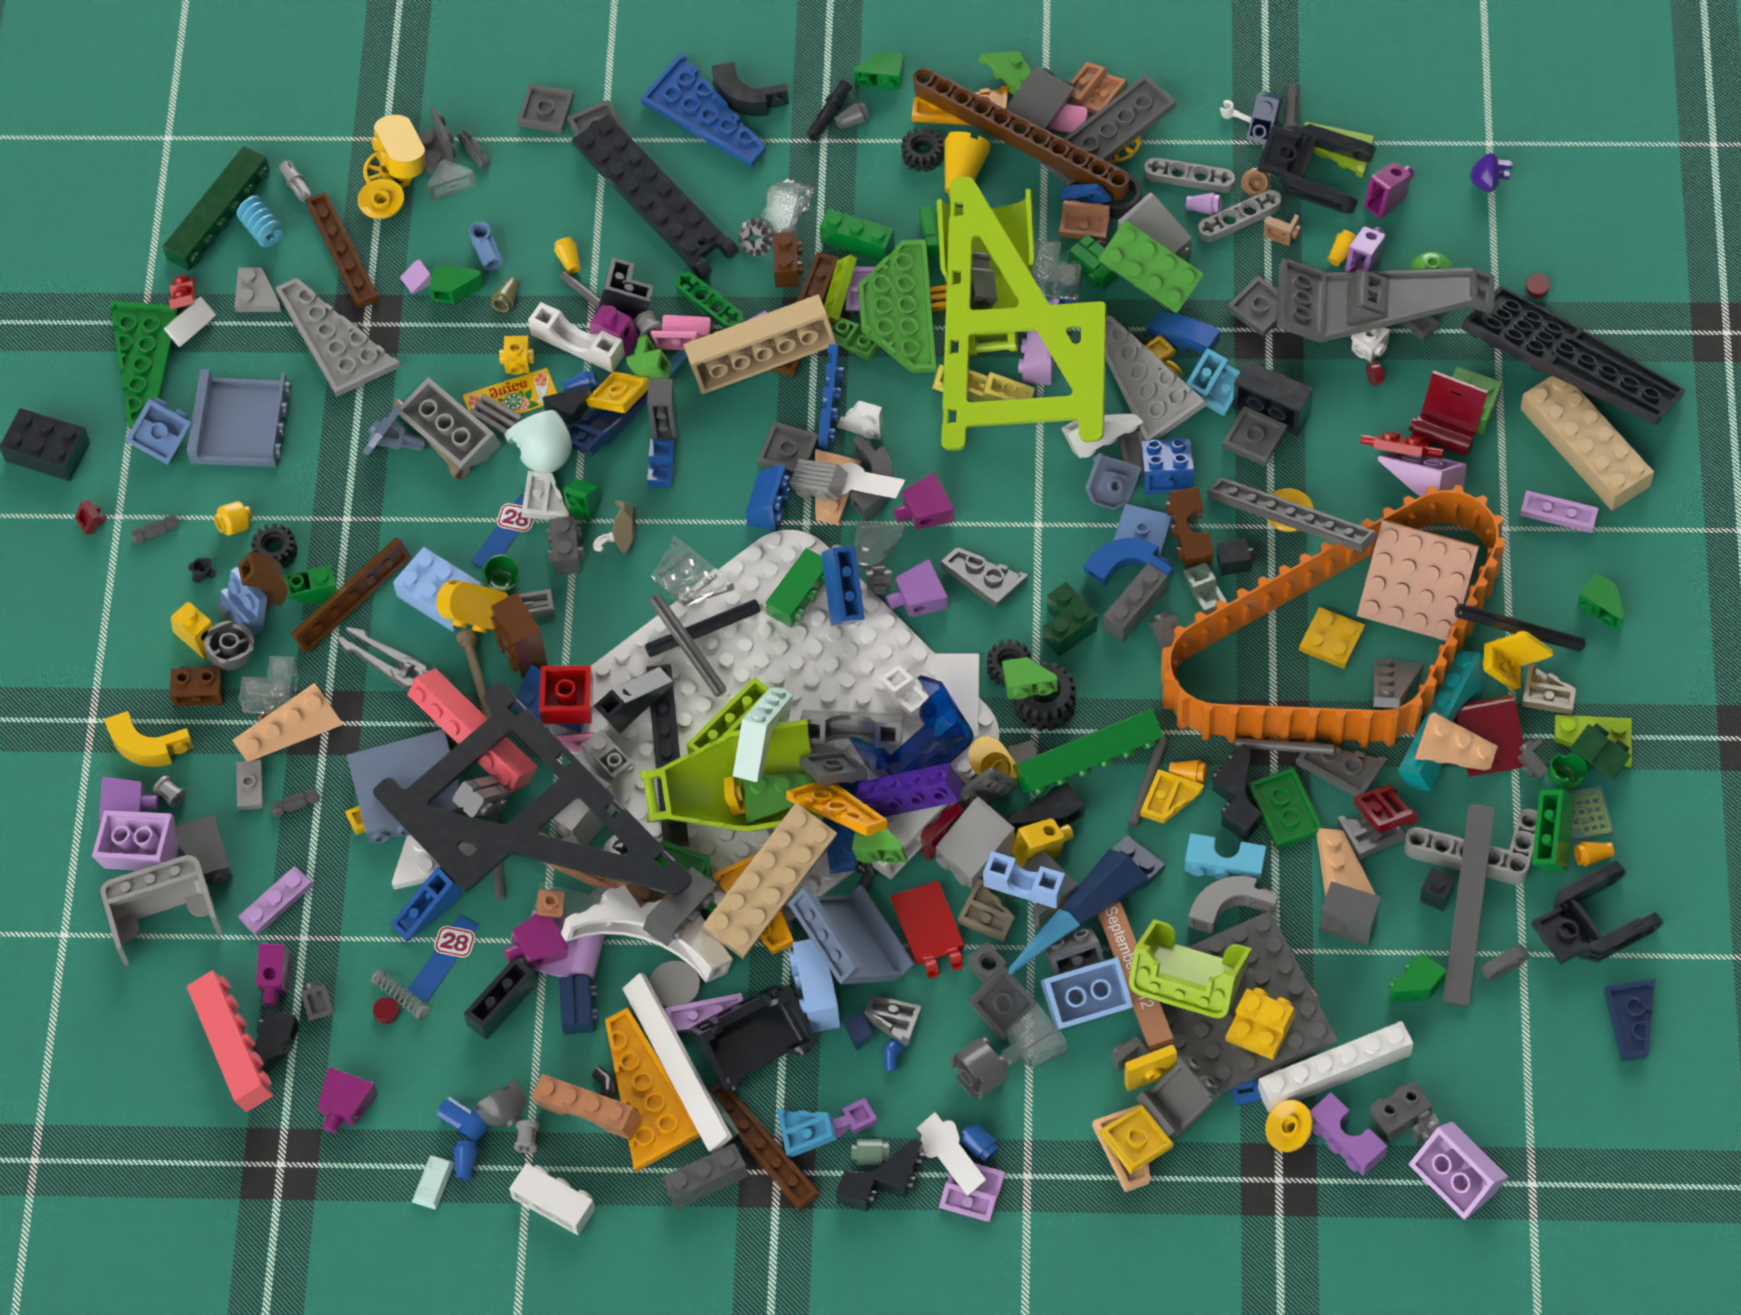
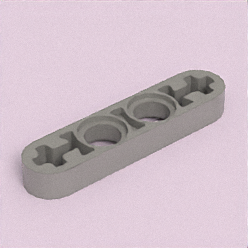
M1151 158L1145 163L1144 175L1152 182L1220 193L1230 192L1234 188L1235 176L1228 169L1161 158ZM1154 167L1158 168L1156 172H1152ZM1165 169H1168V174H1167V175L1164 174V173H1165ZM1174 170H1181L1184 172V175L1175 177L1172 175V172ZM1202 173L1207 176V179L1199 181L1195 179V176ZM1212 176H1215L1214 182H1211ZM1227 179L1226 183H1221V181Z
M1267 190L1205 218L1199 223L1198 236L1204 242H1213L1279 211L1281 196L1277 191ZM1266 200H1270L1271 202L1275 201V202H1274V204H1271L1270 202H1267V203H1266ZM1246 208H1253L1256 210V213L1254 215H1247L1244 213V210ZM1232 217L1236 222L1228 225L1223 222V219ZM1205 228L1213 230V232L1210 233L1208 230L1205 231Z

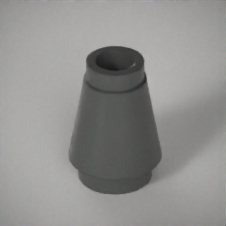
M856 102L834 117L839 130L865 124L866 120L870 119L864 103L857 104Z

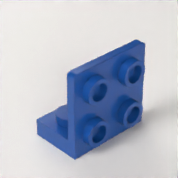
M1176 438L1141 442L1145 494L1169 493L1194 487V468L1190 439Z

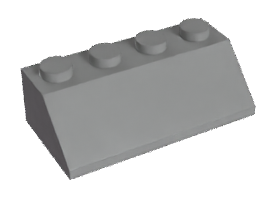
M429 377L400 406L402 411L399 413V416L462 470L485 462L501 445L496 435Z

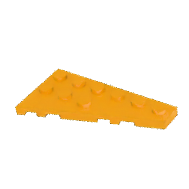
M627 1007L605 1019L620 1100L622 1103L633 1106L642 1117L632 1139L628 1140L634 1172L636 1173L701 1136L665 1068Z

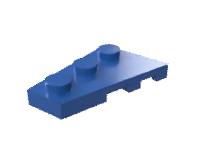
M531 664L516 697L538 719H541L539 712L541 671ZM513 704L512 710L521 712V710L515 704ZM585 724L556 725L581 733Z

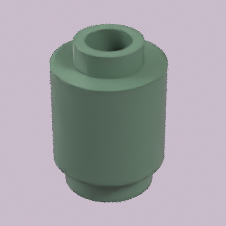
M857 1139L856 1144H851V1160H856L857 1166L882 1165V1163L889 1159V1142H882V1139Z

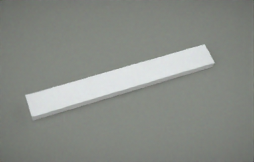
M639 973L622 989L708 1151L714 1153L732 1138V1135L646 974Z

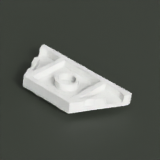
M411 835L406 837L392 880L394 890L423 884L437 867H440ZM463 842L459 845V849L466 856H471L477 851L473 844Z

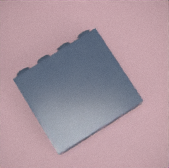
M200 369L187 446V454L191 464L276 467L277 459L282 456L280 440L281 437L285 436V423H283L284 417L288 416L287 396H291L292 391L291 382L287 381L286 374L281 373V380L212 378L210 370Z
M443 729L347 755L370 844L374 842L383 843L389 838L410 835L375 798L373 790L385 778H392L401 788L407 789L446 756L450 750ZM457 779L429 804L430 807L467 816L463 811L464 808H460L453 802V796L459 788Z
M859 885L851 895L815 896L810 887H802L788 903L840 984L898 981L914 965L863 885Z

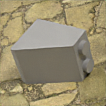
M1151 192L1118 220V229L1126 220L1183 260L1191 254L1192 237Z
M591 772L618 801L610 784ZM580 799L573 800L553 818L557 825L556 830L563 836L562 840L585 846L591 842L604 826V823ZM611 804L606 811L612 816L617 809Z
M977 797L935 847L936 861L943 869L946 870L948 868L954 873L955 879L961 885H967L973 889L977 879L983 881V872L991 851L1006 856L1012 854L1015 842V828L980 797Z

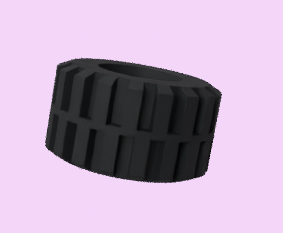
M1041 662L1042 667L1057 676V692L1053 693L1058 697L1054 701L1041 703L1034 700L1032 696H1027L1020 700L1014 699L1016 715H1019V720L1022 723L1027 722V727L1032 729L1036 726L1037 731H1043V728H1048V731H1052L1054 726L1062 727L1063 721L1068 723L1071 715L1074 714L1076 685L1073 682L1072 675H1066L1065 668L1061 667L1058 669L1055 663L1048 666L1047 662Z

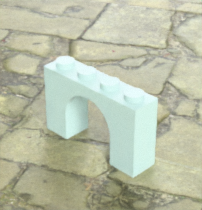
M769 688L742 719L733 771L734 777L758 782L762 777L773 729L776 724L789 722L793 694L787 693L783 688Z

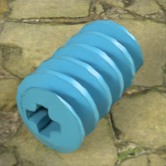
M251 196L242 202L237 210V217L248 229L249 233L252 234L253 238L262 247H270L276 244L283 236L280 222L276 220L275 216L271 214L270 210L266 208L258 196Z

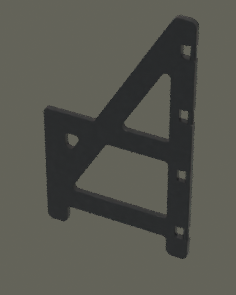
M503 683L494 684L484 693V699L494 710V714L410 787L403 789L394 779L385 778L373 790L375 798L464 892L474 888L511 855L675 896L680 895L692 884V877L683 866L666 851ZM513 704L522 712L516 717L509 711ZM512 732L516 733L558 776V780L506 825L474 817L471 818L470 816L429 806L434 798ZM562 754L571 762L565 767L557 760ZM580 799L629 851L626 855H621L541 835L539 830L573 800ZM611 804L620 812L614 818L606 811ZM463 842L478 845V850L471 856H466L459 849V845ZM661 856L670 863L665 869L656 862Z

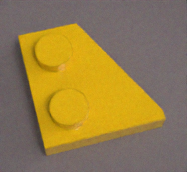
M1158 769L1140 815L1165 824L1203 792L1204 784Z

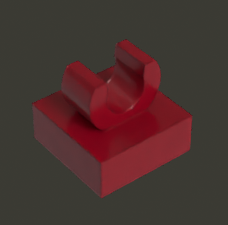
M90 500L81 501L74 517L85 535L94 534L97 525H103L107 518L106 515H99L101 507L98 505L93 506Z

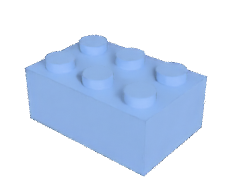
M425 547L420 550L393 582L397 597L454 633L459 627L451 625L452 620L442 618L437 609L436 601L440 588L449 580L465 581L482 586L479 581Z
M811 939L793 942V952L789 953L791 971L795 981L797 1000L811 1032L839 1028L838 1005L829 966Z
M1118 957L1041 980L1055 1030L1133 1007Z

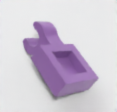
M865 1098L843 1108V1117L833 1120L837 1137L843 1135L848 1129H851L853 1134H856L877 1124V1118Z

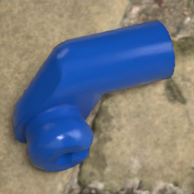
M893 1037L884 1046V1070H897V1057L906 1048V1045Z

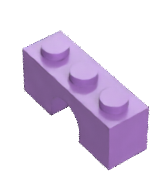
M1331 1092L1310 1110L1313 1120L1312 1132L1317 1136L1321 1135L1334 1153H1340L1353 1171H1359L1364 1176L1386 1156L1387 1145L1369 1128L1359 1136H1349L1342 1131L1341 1126L1348 1121L1349 1109Z

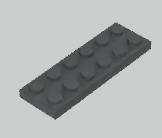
M1145 74L1063 139L1107 162L1177 107L1176 101ZM1041 162L1065 186L1078 185L1080 183Z

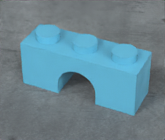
M1190 833L1185 858V872H1189L1194 876H1214L1219 880L1233 876H1247L1257 878V884L1261 883L1266 846L1241 842L1239 852L1235 856L1224 858L1215 851L1216 837Z

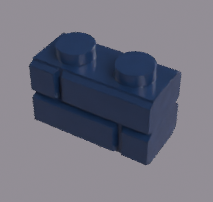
M589 975L559 978L563 1034L593 1033L594 1023H599L598 1007H593V999H598L597 985L592 984Z

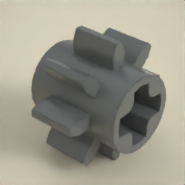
M884 563L872 564V570H866L867 589H873L874 595L886 594V588H892L891 569H885Z

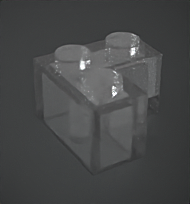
M786 179L774 184L767 192L766 199L768 204L767 208L763 210L760 220L768 224L772 234L795 232L800 213L809 208L814 187L792 179Z
M1038 239L1036 268L1033 279L1044 296L1078 300L1082 278V264L1061 262V242Z
M270 656L267 678L242 677L239 701L244 713H264L276 710L295 697L299 670L294 657Z

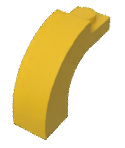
M128 711L104 719L113 744L120 754L129 761L142 766L161 767L171 765V755L183 754L188 749L194 748L187 728L153 738L141 735L135 730Z

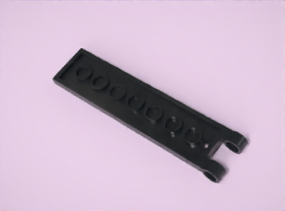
M608 114L571 139L572 145L676 252L697 277L703 279L712 272L709 263L703 257L714 249L718 248L727 259H731L739 253L736 243L731 238H727ZM701 242L705 244L704 246H699Z

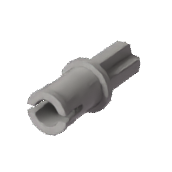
M287 161L283 162L279 170L286 178L287 186L293 189L301 201L310 198L311 193L304 183L303 175L297 172L292 161H288V164Z

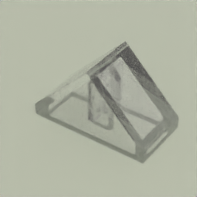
M445 159L441 160L427 183L431 200L476 186L472 169Z

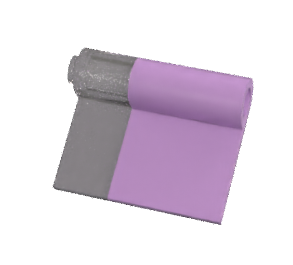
M540 883L539 890L564 892L562 917H551L561 934L568 916L574 913H582L591 906L600 904L602 895L608 888L598 887L592 890L589 895ZM537 894V897H536V901H535V905H534V908H533L532 916L537 913L536 907H537L538 894ZM606 934L583 936L567 941L566 944L569 949L566 959L535 967L531 970L557 977L589 975L591 982H593Z

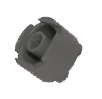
M984 1036L974 1040L950 1057L951 1068L954 1069L956 1067L959 1072L956 1079L962 1088L973 1098L979 1096L978 1100H981L1007 1081L1005 1071L1009 1068L1007 1061L1003 1056H997L992 1049L990 1041Z

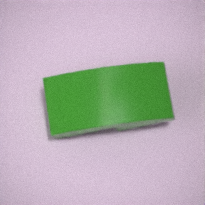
M840 317L839 321L835 322L831 327L838 345L867 361H871L880 348L879 345L861 331L859 324Z

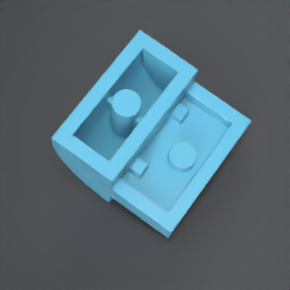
M1207 348L1186 384L1208 403L1206 407L1224 416L1233 402L1234 381L1240 371L1227 365L1228 359Z

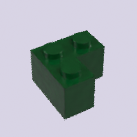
M1067 582L1047 595V610L1054 618L1043 625V641L1059 657L1097 630V614Z
M1597 723L1594 727L1588 724L1570 749L1614 780L1632 757L1628 753L1630 748L1620 740L1614 743L1607 738L1610 733Z

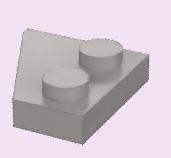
M262 267L238 268L234 306L236 312H281L280 303Z

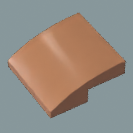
M1086 62L1071 81L1076 97L1074 100L1069 99L1068 101L1075 106L1087 108L1088 112L1094 115L1125 91L1128 84L1125 79L1107 74L1105 67Z

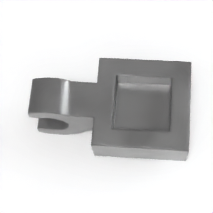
M1429 1110L1418 1116L1419 1123L1412 1127L1411 1139L1416 1145L1422 1142L1426 1143L1437 1127L1440 1126V1121L1434 1114L1430 1116Z

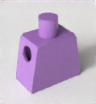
M1368 227L1362 228L1349 247L1345 272H1356L1357 269L1375 270L1381 259L1386 237L1383 229L1379 227H1374L1373 229ZM1363 256H1367L1365 261L1362 263L1360 259Z
M929 559L899 575L895 579L897 592L886 596L890 610L904 606L909 617L948 609L947 595Z
M102 777L99 809L100 824L104 810L145 812L159 809L158 795L146 796V791L141 782Z

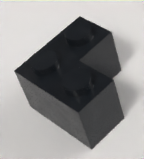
M612 257L605 277L598 309L602 305L613 306L617 311L635 319L640 313L648 310L654 286L631 280L635 264Z

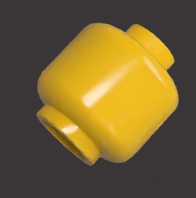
M239 501L220 506L217 509V514L214 515V522L218 531L223 532L227 536L248 530L250 520H252V513L249 507L244 506Z

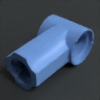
M476 222L470 227L472 246L476 250L484 270L492 271L498 269L503 264V260L492 237L490 226L485 222Z

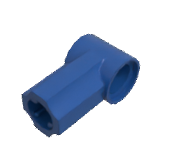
M451 1097L441 1103L436 1114L438 1118L457 1129L459 1134L468 1141L476 1143L479 1142L490 1127L477 1112L469 1110Z

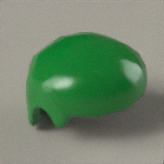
M503 554L492 556L486 561L483 568L482 578L484 586L510 593L519 581V565L512 557Z
M1570 752L1566 756H1561L1558 753L1547 765L1549 769L1547 771L1548 777L1555 786L1563 789L1577 788L1589 773V765L1583 757L1575 752Z

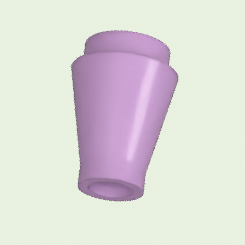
M1215 192L1187 196L1186 210L1208 215L1221 212V195H1216Z

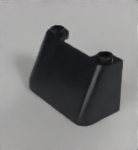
M784 984L769 986L690 1028L696 1044L723 1090L728 1089V1091L740 1088L743 1085L742 1081L745 1079L744 1075L787 1053H796L797 1056L804 1055L811 1050V1046L817 1044L792 988Z

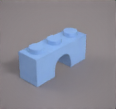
M991 851L983 872V886L1057 909L1065 888V873L1040 866L1038 872H1030L1019 867L1016 863V858Z

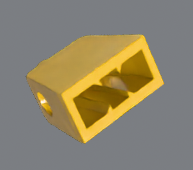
M187 602L170 617L172 630L205 660L207 654L204 640L208 635V630L214 625L192 603Z
M1051 818L1021 827L1016 835L1012 855L1016 858L1020 867H1023L1043 850L1054 859L1061 854L1063 843L1073 838V831L1068 824L1058 827L1055 820Z

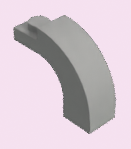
M1233 876L1220 879L1207 886L1197 896L1188 916V927L1213 934L1220 915L1227 909L1235 906H1247L1263 912L1270 910L1274 915L1277 908L1278 895L1269 889H1257V878Z

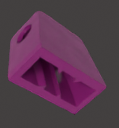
M1392 162L1372 175L1363 207L1382 220L1407 195L1410 180L1414 177L1413 169L1409 166L1402 168L1397 163Z
M602 305L590 322L589 333L599 334L601 331H604L622 339L624 357H628L637 345L639 337L632 318L617 311L613 306Z
M935 473L903 490V506L892 510L897 523L910 519L917 530L954 521V509Z
M536 913L513 929L511 936L513 945L503 949V954L508 963L514 957L517 959L521 958L524 964L532 969L566 959L569 948L551 916H540Z
M259 943L256 986L263 993L262 1005L277 1007L279 995L288 994L293 956L285 944Z
M329 1067L318 1101L320 1113L326 1117L322 1128L336 1134L341 1122L355 1126L378 1094L375 1084Z

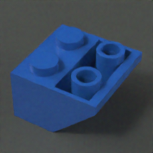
M780 464L758 473L746 510L747 525L775 531L778 522H782L785 511L783 505L784 502L789 501L791 495V488L788 487L790 476L786 473V465Z

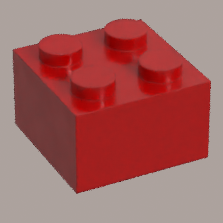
M591 665L541 666L539 712L543 724H592L594 679Z

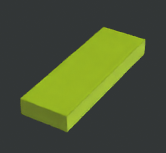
M852 255L846 256L836 263L824 304L830 324L839 321L857 260Z

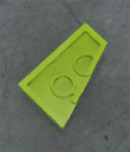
M1305 122V126L1313 124L1372 145L1374 142V136ZM1314 147L1313 153L1322 158L1328 157L1337 162L1339 167L1343 169L1347 167L1356 172V175L1360 178H1364L1367 167L1366 162L1357 161Z
M1555 715L1554 742L1571 747L1588 724L1594 727L1597 723L1610 733L1607 738L1616 743L1617 740H1620L1630 748L1628 753L1632 756V718ZM1632 757L1625 764L1626 767L1631 768Z

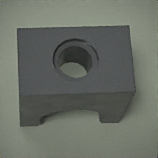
M1044 850L1021 868L1030 872H1038L1040 866L1065 873V888L1057 909L1042 904H1037L1033 908V923L1039 929L1053 917L1078 887L1073 879ZM1005 893L1010 900H1014L1017 898L1016 896Z
M1331 881L1321 909V913L1324 915L1319 931L1368 946L1378 919L1381 897Z

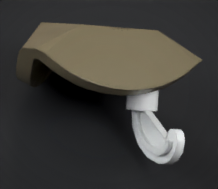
M616 499L614 504L620 506L621 509L614 519L612 532L595 539L593 549L602 552V546L608 541L615 542L620 551L626 555L635 538V507Z

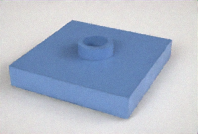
M1125 504L1114 540L1138 538L1149 541L1158 546L1159 555L1157 558H1159L1170 529L1172 515L1168 516L1166 513Z

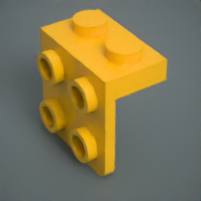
M1520 631L1515 635L1497 638L1495 641L1484 644L1483 671L1512 691L1520 689L1521 666L1553 656V650L1530 633Z

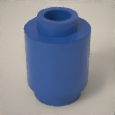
M970 1124L961 1133L963 1137L961 1143L977 1160H982L984 1163L990 1161L1000 1149L996 1145L997 1141L980 1124L975 1126Z

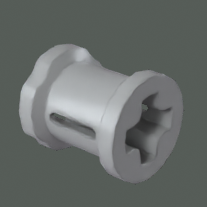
M167 775L161 777L153 787V793L162 796L171 808L179 806L187 794L183 788H178L172 783V779Z
M521 1120L516 1123L518 1135L517 1142L514 1143V1150L521 1153L536 1152V1132L540 1127L537 1122Z

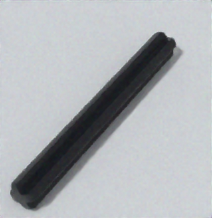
M752 599L687 626L685 629L694 640L759 613L760 605L756 599ZM670 633L646 643L645 650L649 657H653L679 646V644Z

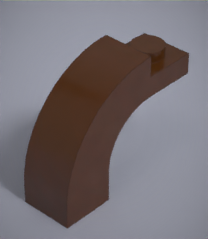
M249 552L238 564L242 585L260 588L266 594V611L272 605L281 606L287 597L288 591L280 562L263 553Z

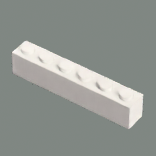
M1398 1022L1259 1078L1258 1089L1260 1097L1268 1113H1270L1276 1105L1283 1101H1300L1411 1056L1413 1041L1403 1022Z

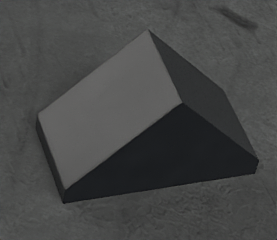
M589 386L544 396L542 397L545 411H556L564 423L571 425L574 421L582 418L589 408L586 399L591 395Z

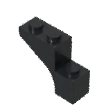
M1243 744L1238 750L1234 749L1230 753L1227 763L1223 768L1219 767L1212 776V791L1228 801L1221 810V825L1246 842L1260 826L1262 812L1249 802L1245 794L1251 750L1247 745Z
M918 1140L910 1141L874 1171L857 1173L845 1169L836 1191L837 1203L867 1212L869 1205H874L878 1190L906 1198L908 1190L913 1191L917 1176L914 1174L917 1167H922L925 1160L926 1152H923L922 1142Z

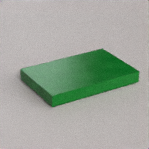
M1295 767L1248 783L1247 788L1257 809L1262 812L1261 818L1276 851L1317 837L1316 833L1323 827Z

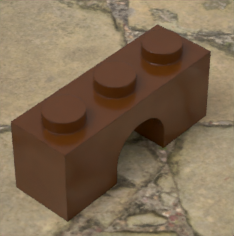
M1193 487L1169 492L1168 501H1165L1167 515H1172L1173 523L1170 524L1172 537L1177 538L1179 545L1176 546L1178 561H1183L1184 568L1198 566L1205 562L1206 564L1213 563L1215 554L1210 533H1195L1187 525L1191 520L1202 518L1204 508L1199 488Z

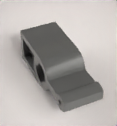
M973 251L971 309H992L998 299L995 273L993 269H990L989 253Z

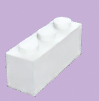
M526 1163L509 1188L514 1200L576 1235L580 1234L595 1211L591 1195L583 1190L577 1192L570 1188V1184L562 1178L557 1177V1179H554L548 1175L544 1168L538 1165L533 1167Z

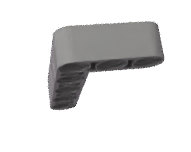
M1526 809L1519 814L1509 850L1490 846L1488 860H1493L1497 864L1490 865L1487 863L1486 878L1513 885L1522 884L1526 880L1533 856L1537 811ZM1526 822H1527V823H1531V824H1533L1534 826H1533V827H1527V826H1525L1523 823H1526ZM1415 827L1411 828L1406 834L1404 850L1410 858L1460 871L1464 839ZM1419 841L1422 845H1414L1411 842ZM1520 844H1521V845H1525V846H1527L1528 848H1527V849H1521V848H1519L1517 845H1520ZM1443 847L1447 851L1440 852L1436 848ZM1511 867H1519L1522 871H1514Z

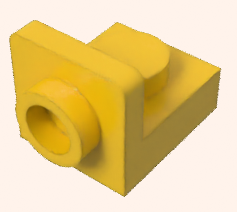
M733 776L723 778L725 800L732 816L746 813L742 786H737Z

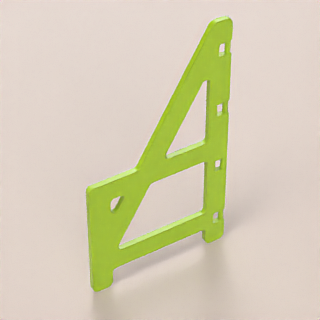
M954 178L950 183L942 446L947 451L964 449L967 440V430L970 427L1075 420L1079 421V437L1083 442H1098L1102 440L1104 436L1107 315L1105 303L1099 301L1050 305L973 178ZM956 204L963 205V215L956 216ZM979 237L984 242L1019 300L1017 307L971 310L973 240ZM954 272L961 273V284L953 285ZM1081 328V341L1078 344L1072 343L1067 334L1069 329ZM1037 331L1072 388L1070 396L968 402L970 337L980 334ZM952 341L959 342L958 353L951 354ZM949 411H957L956 422L949 423Z

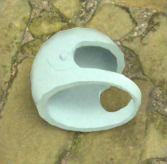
M554 410L543 411L527 417L513 425L505 433L507 443H517V447H520L522 463L537 473L556 471L564 465L571 455L572 443L569 431L563 419Z

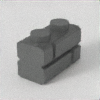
M490 775L462 782L453 796V802L460 808H464L463 811L471 818L480 815L486 817L492 812L500 813L506 808L510 791L504 785H499L500 782Z

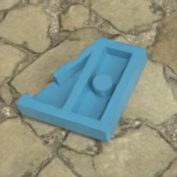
M777 1110L786 1155L790 1158L837 1140L833 1117L829 1113Z

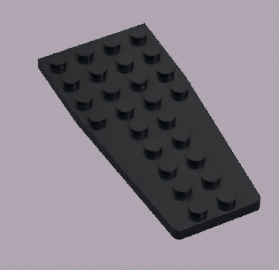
M1501 285L1494 291V309L1489 314L1474 310L1463 321L1461 329L1467 331L1470 336L1484 340L1491 347L1500 349L1510 354L1512 358L1531 365L1534 370L1544 371L1654 425L1660 424L1680 402L1685 392L1680 386L1569 321Z

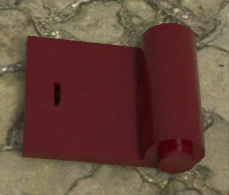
M1433 371L1422 411L1418 418L1414 417L1412 419L1409 431H1412V435L1425 437L1424 441L1431 442L1430 444L1467 457L1474 443L1488 390Z
M1513 695L1464 703L1456 714L1453 723L1498 746L1491 768L1479 770L1466 767L1468 777L1522 768L1523 764L1517 757L1522 753L1519 748L1524 745Z

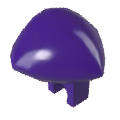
M1488 153L1473 165L1470 172L1471 181L1479 189L1493 192L1499 185V179L1509 180V172L1503 170L1512 169V163L1509 160H1498L1494 153Z

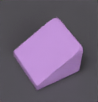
M419 259L400 277L412 295L428 287L431 282L430 273Z

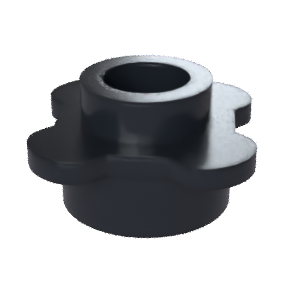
M197 558L189 564L188 569L193 573L192 579L195 583H201L202 580L215 577L216 571L211 567L212 561L210 558Z

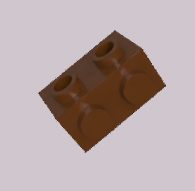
M797 232L773 233L776 288L799 287V275H803V261H798V255H803L802 241H797Z
M209 665L204 668H191L183 666L179 669H171L170 697L174 707L223 705L225 678L221 667Z

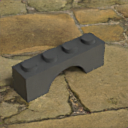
M820 710L802 711L800 720L807 719L809 742L811 744H826L838 739H859L868 741L875 746L901 747L903 714Z

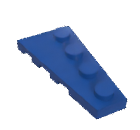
M829 344L828 346L830 363L826 364L827 387H824L823 407L825 408L821 409L818 436L819 450L829 452L830 442H835L836 429L832 427L833 422L838 421V408H835L836 401L840 402L841 387H838L839 381L844 379V367H840L838 344Z
M866 773V779L857 780L855 783L839 782L836 784L856 797L859 782L866 781L868 773ZM823 817V823L837 832L835 840L827 849L830 874L855 871L857 858L852 850L855 831Z

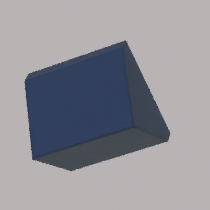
M859 1014L842 1021L856 1050H859L874 1036L864 1014Z

